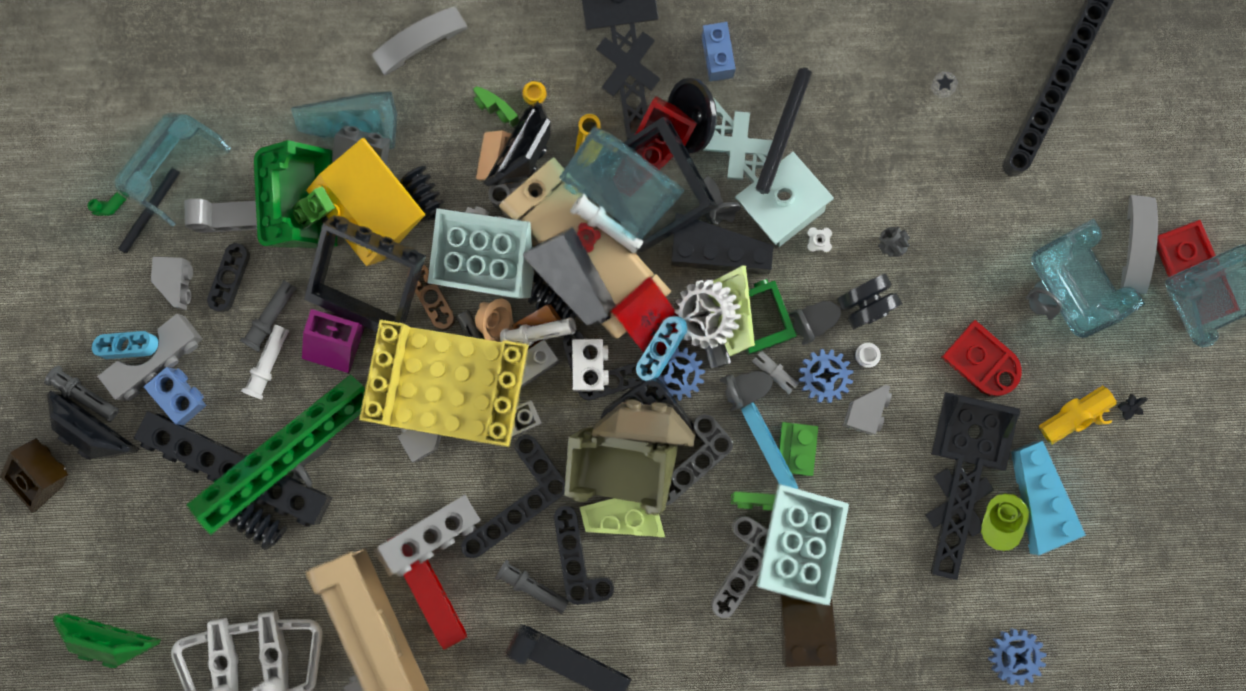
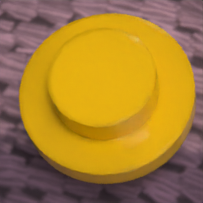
M532 81L524 86L522 96L529 105L537 101L542 104L546 99L547 92L542 83Z

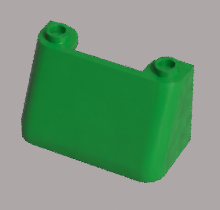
M286 140L262 147L255 153L254 180L257 237L262 246L317 248L323 226L322 219L304 229L295 220L292 207L299 200L309 195L306 191L321 172L333 163L332 150ZM337 236L335 239L334 247H338Z

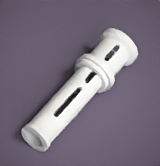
M584 193L573 204L570 210L572 214L576 213L588 221L590 227L597 226L633 254L637 252L636 247L639 249L642 245V239H639L606 215L602 206L597 207L590 202Z
M571 317L537 326L524 324L518 329H503L500 333L501 342L505 340L528 344L529 347L535 341L574 334L576 325Z
M274 324L256 368L253 367L250 370L251 376L246 387L242 388L241 392L260 400L263 399L262 393L267 382L272 379L270 372L289 330Z

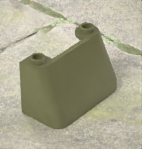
M594 427L582 428L568 438L564 496L573 497V500L577 502H586L588 498L594 495L640 503V508L649 515H658L665 510L677 454V444L592 436Z

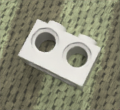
M603 339L572 340L573 391H604V385H609L608 370H604L603 360H608V345H603ZM587 347H594L597 349L598 354L596 358L589 360L584 357V350ZM592 371L598 375V380L595 384L588 385L584 382V376L587 372Z

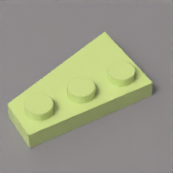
M741 266L713 281L714 284L715 282H721L722 289L729 287L730 292L728 296H737L733 304L740 305V308L735 310V314H739L741 317L734 320L739 327L738 329H731L734 333L733 337H726L725 347L729 356H733L755 345L746 266ZM709 295V298H712L713 303L717 307H721L719 302L713 296ZM721 315V316L719 317V319H718V327H717V328H719V326H720V324H721V322H722V316H723V315Z
M612 498L579 507L586 532L665 537L660 515L646 514L645 510L640 508V503Z

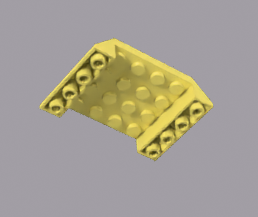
M380 320L359 420L487 444L509 446L528 344L505 340L497 342L413 328L402 323Z

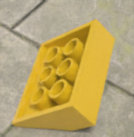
M365 138L360 139L321 172L306 190L310 194L314 189L321 186L324 187L335 207L326 215L328 219L333 215L345 217L349 222L367 227L372 232L383 237H390L397 243H400L425 216L422 209ZM345 239L366 266L381 262L387 258Z

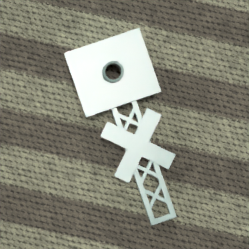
M714 99L717 116L722 118V126L716 125L714 135L703 151L725 152L730 156L727 179L743 180V173L750 179L752 184L735 196V198L772 242L780 247L824 213L826 205L834 197L794 152L781 160L770 193L763 195L756 191L759 178L755 176L756 168H763L766 160L765 156L768 155L773 140L748 138L750 112L735 111L733 121ZM725 133H732V137L725 136ZM745 155H753V161H745ZM781 192H788L791 198L780 200L777 196Z

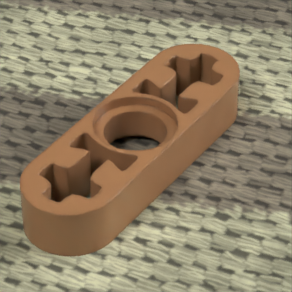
M423 265L421 272L426 273L423 275V279L426 284H429V269ZM418 280L415 292L433 325L440 330L450 329L455 322V316L439 286L432 284L425 286L419 291V288H422L423 285ZM431 290L436 291L438 300L433 304L426 303L425 294ZM439 307L442 313L445 315L449 314L447 318L448 323H437L440 316L436 310L431 313L430 309Z

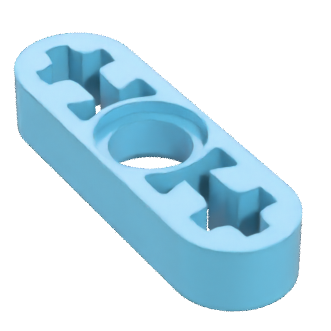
M668 317L659 327L636 366L637 375L642 380L647 381L658 378L687 332V323L682 317ZM677 323L676 329L678 330V332H674L670 335V333L673 330L672 326L670 325ZM660 341L664 342L667 347V352L663 356L656 350V346ZM653 362L650 368L653 372L647 374L646 372L648 369L645 365L651 364Z
M146 331L102 334L93 341L92 352L104 359L150 356L157 350L158 339L155 335ZM128 339V346L122 351V344Z

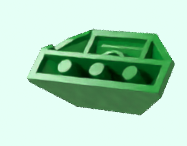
M68 613L54 615L53 622L70 653L77 654V658L80 660L93 661L95 659L102 661V665L109 668H117L119 665L135 659L159 645L161 641L158 638Z

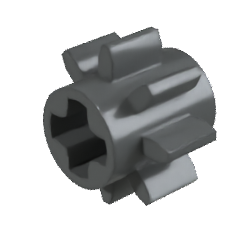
M899 226L889 227L881 233L879 237L881 243L878 247L883 254L887 253L889 257H899L910 246L907 242L910 237L906 230L901 231Z

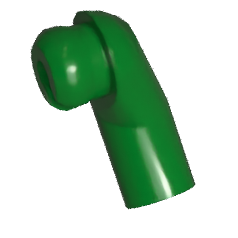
M116 192L109 201L90 200L87 208L93 215L111 216L127 199L119 192Z

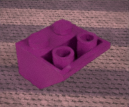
M311 309L303 332L302 359L350 374L365 327L359 323Z

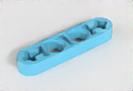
M750 403L741 408L779 485L798 489L797 483L756 405Z

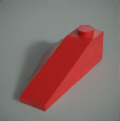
M655 96L635 135L660 118L665 117L671 120L685 146L697 123L678 107ZM662 135L621 161L612 179L620 194L631 198L673 157Z

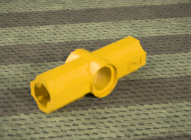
M1102 385L1082 399L1076 398L1066 403L1058 414L1040 424L1039 430L1044 438L1053 445L1073 431L1079 432L1089 427L1097 416L1115 406L1116 400L1110 390Z

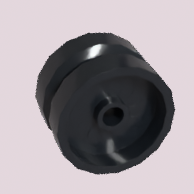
M886 273L865 282L837 298L842 310H850L859 306L860 309L851 313L847 318L853 330L866 323L871 324L887 316L891 310L903 304L897 293H890L883 297L880 296L881 293L888 290L892 285Z

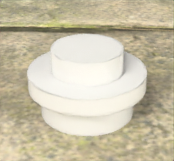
M872 343L860 345L855 353L856 361L865 368L875 366L881 357L879 348Z

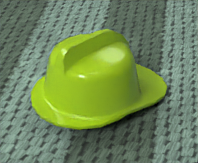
M1001 494L991 499L987 506L981 529L983 539L990 547L996 550L1007 551L1020 543L1029 515L1026 504L1016 497L1015 494Z

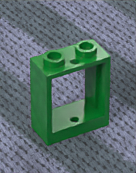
M764 279L753 284L755 288L749 290V298L770 290L785 330L754 341L755 345L746 349L747 355L794 339L797 336L775 280L768 282V279Z

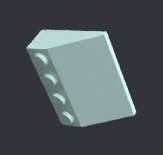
M437 208L428 283L514 298H531L534 268L522 255L532 248L530 222Z
M778 485L757 587L803 601L829 605L849 504L784 485Z

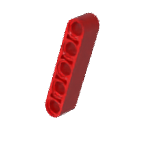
M405 544L401 547V553L405 557H412L413 549ZM427 559L421 564L419 560L411 563L412 569L403 574L442 649L446 650L466 639L467 633L429 560Z

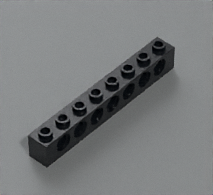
M147 411L133 438L140 441V447L154 452L156 449L162 452V457L176 463L179 460L185 463L184 468L192 472L199 473V471L208 474L207 479L215 482L228 472L231 464L236 465L247 457L184 425H177L171 419L157 412ZM165 432H168L170 440L165 445L162 437ZM189 442L192 445V452L186 455L184 447ZM210 453L215 457L212 466H209L206 462V458ZM285 475L258 496L254 502L264 506L268 503L275 507V512L283 516L291 514L297 517L296 522L310 527L311 524H320L333 497L313 487L309 488L306 484ZM276 485H279L282 489V495L278 499L273 496V488ZM298 496H302L305 501L304 507L301 510L295 506V499Z

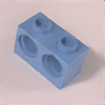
M728 23L704 25L701 36L709 82L733 78L735 63Z
M166 367L148 382L144 388L175 424L185 425L207 405L202 401L204 398L202 393L197 388L190 387L186 382L188 377L179 368ZM171 379L173 381V388L168 392L165 386L167 381ZM187 397L189 406L186 410H183L181 403Z

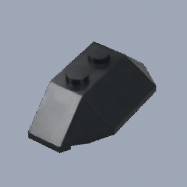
M537 101L525 109L484 182L486 186L518 182L525 177L530 178L536 171L537 166L535 164L537 160L547 151L546 144L550 139L551 121L540 102Z
M50 391L47 394L52 430L59 435L57 438L61 442L78 448V454L88 460L105 459L138 452L139 448L70 398L64 397L61 392Z

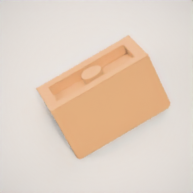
M503 130L484 133L476 179L480 181L486 180L511 133Z

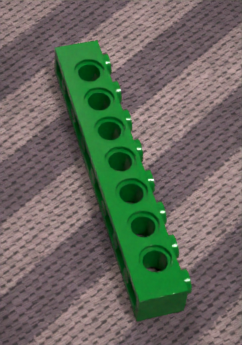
M351 374L187 503L186 506L196 520L210 535L213 534L361 414L365 387Z

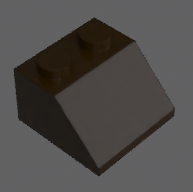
M35 438L9 453L0 477L24 505L34 513L64 486L69 474L62 463H58L51 455L49 448Z

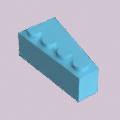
M1031 442L1011 451L1016 482L1020 490L1021 497L1019 498L1026 504L1029 511L1025 530L1028 533L1030 554L1041 555L1085 536L1044 442Z

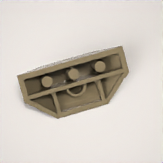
M628 400L626 403L622 402L599 420L592 431V436L692 447L695 439V433L672 407H666V404L663 403L644 405L636 400Z

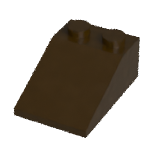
M780 594L782 663L786 667L837 666V639L832 594L829 605L815 604Z

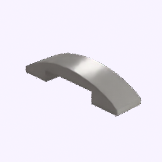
M451 7L430 15L404 29L379 47L372 56L384 76L405 65L404 61L445 37L447 40L468 27L456 7Z
M1130 195L1127 220L1131 221L1126 266L1122 267L1120 291L1147 294L1157 248L1156 198Z

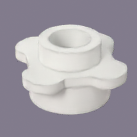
M813 227L808 230L809 244L807 248L809 251L823 250L824 252H829L831 250L830 237L832 231L829 228L817 230Z

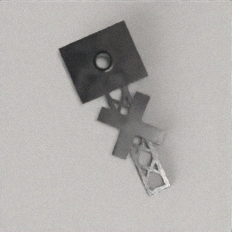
M582 0L586 30L607 27L611 29L612 42L604 37L596 50L616 65L615 70L606 80L602 89L613 97L620 90L626 138L628 140L635 135V133H631L630 129L632 120L636 116L642 121L647 112L644 86L652 92L661 79L640 63L655 40L645 32H642L637 38L635 23L659 20L656 0ZM629 24L630 30L625 37L616 31L615 26ZM625 44L630 47L627 53L622 50ZM629 76L635 79L632 86L626 82ZM631 93H634L641 100L636 110L626 102Z
M948 392L944 393L931 454L954 459L955 465L952 475L945 468L933 476L947 497V501L924 514L933 528L941 524L931 574L955 580L958 579L968 532L974 537L982 529V522L973 509L974 503L994 491L986 477L980 479L982 467L1006 471L1017 419L1020 415L1019 408ZM976 424L980 433L978 437L971 438L968 430L971 425ZM963 462L975 464L974 470L966 474L962 468ZM965 482L968 487L961 491L959 486ZM956 514L961 519L957 523H955L951 518ZM955 531L959 538L958 543L949 548L945 542L946 536ZM949 556L953 561L952 571L939 570L941 560Z

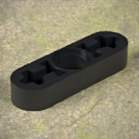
M232 243L226 248L210 289L207 303L212 310L223 313L232 307L248 265L250 252L240 243ZM239 251L243 254L242 258H237L235 261V257L232 256V253ZM228 263L238 266V270L231 266H227ZM228 271H232L235 274V280L227 285L223 282V275ZM221 286L223 288L229 289L230 292L228 293L224 291L223 293V291L220 290L219 287ZM222 296V298L225 300V303L220 304L218 306V303L215 302L216 297L221 298Z

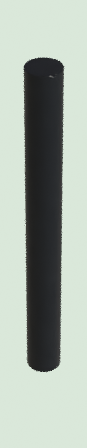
M173 167L170 169L118 249L125 254L128 253L181 172Z

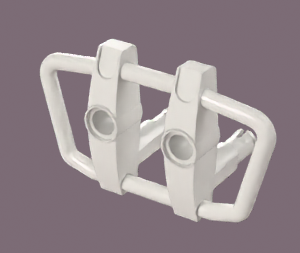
M275 610L258 614V621L229 625L227 618L208 621V631L179 639L171 650V657L184 691H196L182 656V650L207 641L209 649L208 667L213 683V689L210 691H238L239 658L232 635L259 631V659L262 665L264 682L253 691H312L317 681L323 632L321 626L314 620H280L278 612ZM309 629L312 632V641L306 682L289 689L288 648L285 643L283 630ZM271 648L278 651L279 657L277 660H273L270 657L269 651ZM220 656L226 657L228 661L227 668L220 665Z

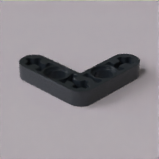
M575 331L574 334L565 335L563 339V346L572 375L573 358L570 357L572 346H568L567 343L571 341V336H575L576 339H585L578 331ZM586 348V354L583 355L586 359L591 360L588 348ZM637 363L608 371L609 376L615 375L619 378L620 384L617 388L610 389L604 385V391H593L592 396H588L587 393L578 392L580 397L591 401L637 386L644 380L640 378V381H636L634 378L627 379L629 385L623 386V377L619 373L625 371V376L632 374V369L636 368ZM590 371L584 377L592 373L593 378H588L590 385H593L597 382L598 375Z
M658 378L642 381L609 404L601 415L602 419L616 408L617 405L622 402L625 403V400L628 398H635L641 404L651 405L656 401L657 397L653 392L648 394L646 391L648 385L651 387L657 386L656 394L661 398L657 403L671 404L676 413L680 415L693 431L692 421Z

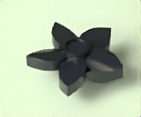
M1131 393L1128 399L1121 402L1117 407L1122 411L1123 418L1126 421L1132 418L1134 413L1143 415V409L1140 406L1148 399L1146 397L1136 399Z

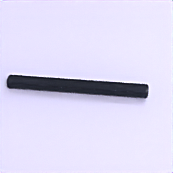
M806 67L798 69L756 185V191L760 192V194L770 193L812 75V72Z

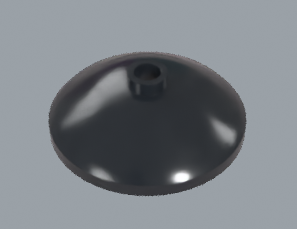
M685 78L673 87L668 103L678 107L697 123L685 147L688 153H698L707 147L714 135L717 121L716 105L710 90L702 81L696 78Z

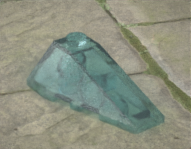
M391 91L359 94L291 108L297 130L323 138L327 136L335 138V134L343 126H355L361 131L378 133L384 138L391 139L389 149H394L397 111Z

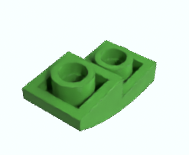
M478 86L473 88L476 96L473 100L481 111L486 109L489 114L496 111L499 119L504 124L508 122L512 128L518 124V115L506 102Z
M323 186L314 189L307 197L299 200L292 207L295 220L304 229L322 219L335 208Z

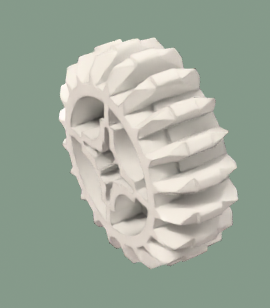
M700 280L696 281V285L689 284L687 286L688 291L685 290L680 293L683 299L675 301L680 306L679 309H675V313L679 314V317H682L687 323V332L684 339L686 341L692 339V345L697 346L700 344L702 348H708L709 345L711 348L718 346V343L725 344L727 342L726 337L731 338L734 336L731 329H738L739 327L734 322L735 319H740L741 317L739 314H735V310L739 309L740 305L733 304L737 296H728L730 288L724 287L722 289L721 282H715L714 284L712 280H706L705 283ZM709 295L713 296L721 307H717L713 303L712 298H709ZM696 301V309L692 313L693 305ZM707 311H715V313L709 314L707 317H699V315L705 314ZM721 315H723L722 322L719 328L716 329L718 327V319ZM694 321L698 322L701 325L702 330H705V333L697 328Z

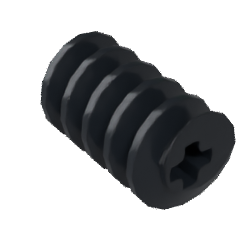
M420 166L409 171L400 180L402 186L405 187L406 191L425 213L420 222L434 220L437 208L439 209L444 204L443 200L435 201V198L440 195L438 191H430L435 187V184L426 183L431 178L430 174L422 175L427 169L426 166Z
M541 277L532 288L531 298H528V303L533 304L537 301L536 309L552 304L562 320L570 317L574 320L577 314L554 290H551V286L548 283L543 284L544 279Z
M253 502L229 520V526H237L239 533L245 532V537L248 539L254 537L253 542L256 545L262 543V549L268 550L282 538L287 530V525L278 529L280 520H276L271 524L272 515L268 514L262 518L264 509L261 508L254 512L256 504Z

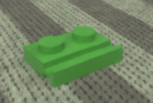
M781 422L779 450L792 474L813 476L818 426Z
M733 492L731 494V504L737 505L738 509H753V506H763V510L773 511L776 494Z

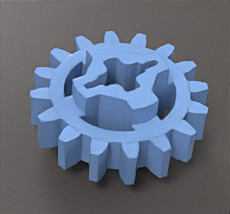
M677 347L668 361L670 366L668 373L663 376L660 374L658 377L672 396L674 394L677 395L679 401L682 399V394H686L688 398H691L690 391L692 389L696 392L699 391L696 384L704 383V380L699 378V375L704 374L705 370L698 368L703 362L702 360H694L697 355L695 352L688 355V348L686 347L683 352H679ZM675 357H684L690 363L685 365L678 363ZM672 362H674L679 370H685L682 374L684 384L677 377L672 378L671 374L674 373ZM695 370L694 380L689 386L687 382L688 374ZM670 382L679 384L681 390L671 389L666 384Z
M820 349L819 356L812 352L810 354L811 361L808 359L802 361L806 368L798 370L804 374V377L799 378L798 382H805V386L801 390L810 391L808 398L811 399L816 395L818 403H821L824 398H826L827 403H831L833 400L832 396L840 400L842 398L840 392H849L845 386L846 384L853 383L851 379H848V375L852 374L853 370L846 369L850 362L845 361L843 363L841 361L843 354L835 357L834 350L831 349L826 355L824 349ZM818 361V369L815 373L810 374L811 367ZM830 361L834 362L839 369L832 367ZM824 370L826 374H835V376L827 380V383L825 379L815 377L824 373ZM837 379H841L839 387L833 391V384ZM811 383L819 385L822 392L815 389Z
M1010 628V635L1001 631L1002 639L994 637L993 640L997 645L996 647H989V650L994 652V656L988 657L989 661L995 662V665L991 667L992 671L999 672L998 678L1002 680L1007 678V683L1011 685L1017 681V684L1024 686V679L1033 683L1032 675L1041 676L1042 674L1038 668L1046 667V664L1041 662V658L1046 657V653L1039 651L1043 644L1035 642L1037 636L1033 634L1027 636V631L1023 629L1018 634L1016 629ZM1021 640V642L1018 641L1015 645L1009 644L1011 641ZM1016 652L1020 657L1019 661H1016V658L1014 657V654ZM1018 669H1025L1024 672L1015 674Z

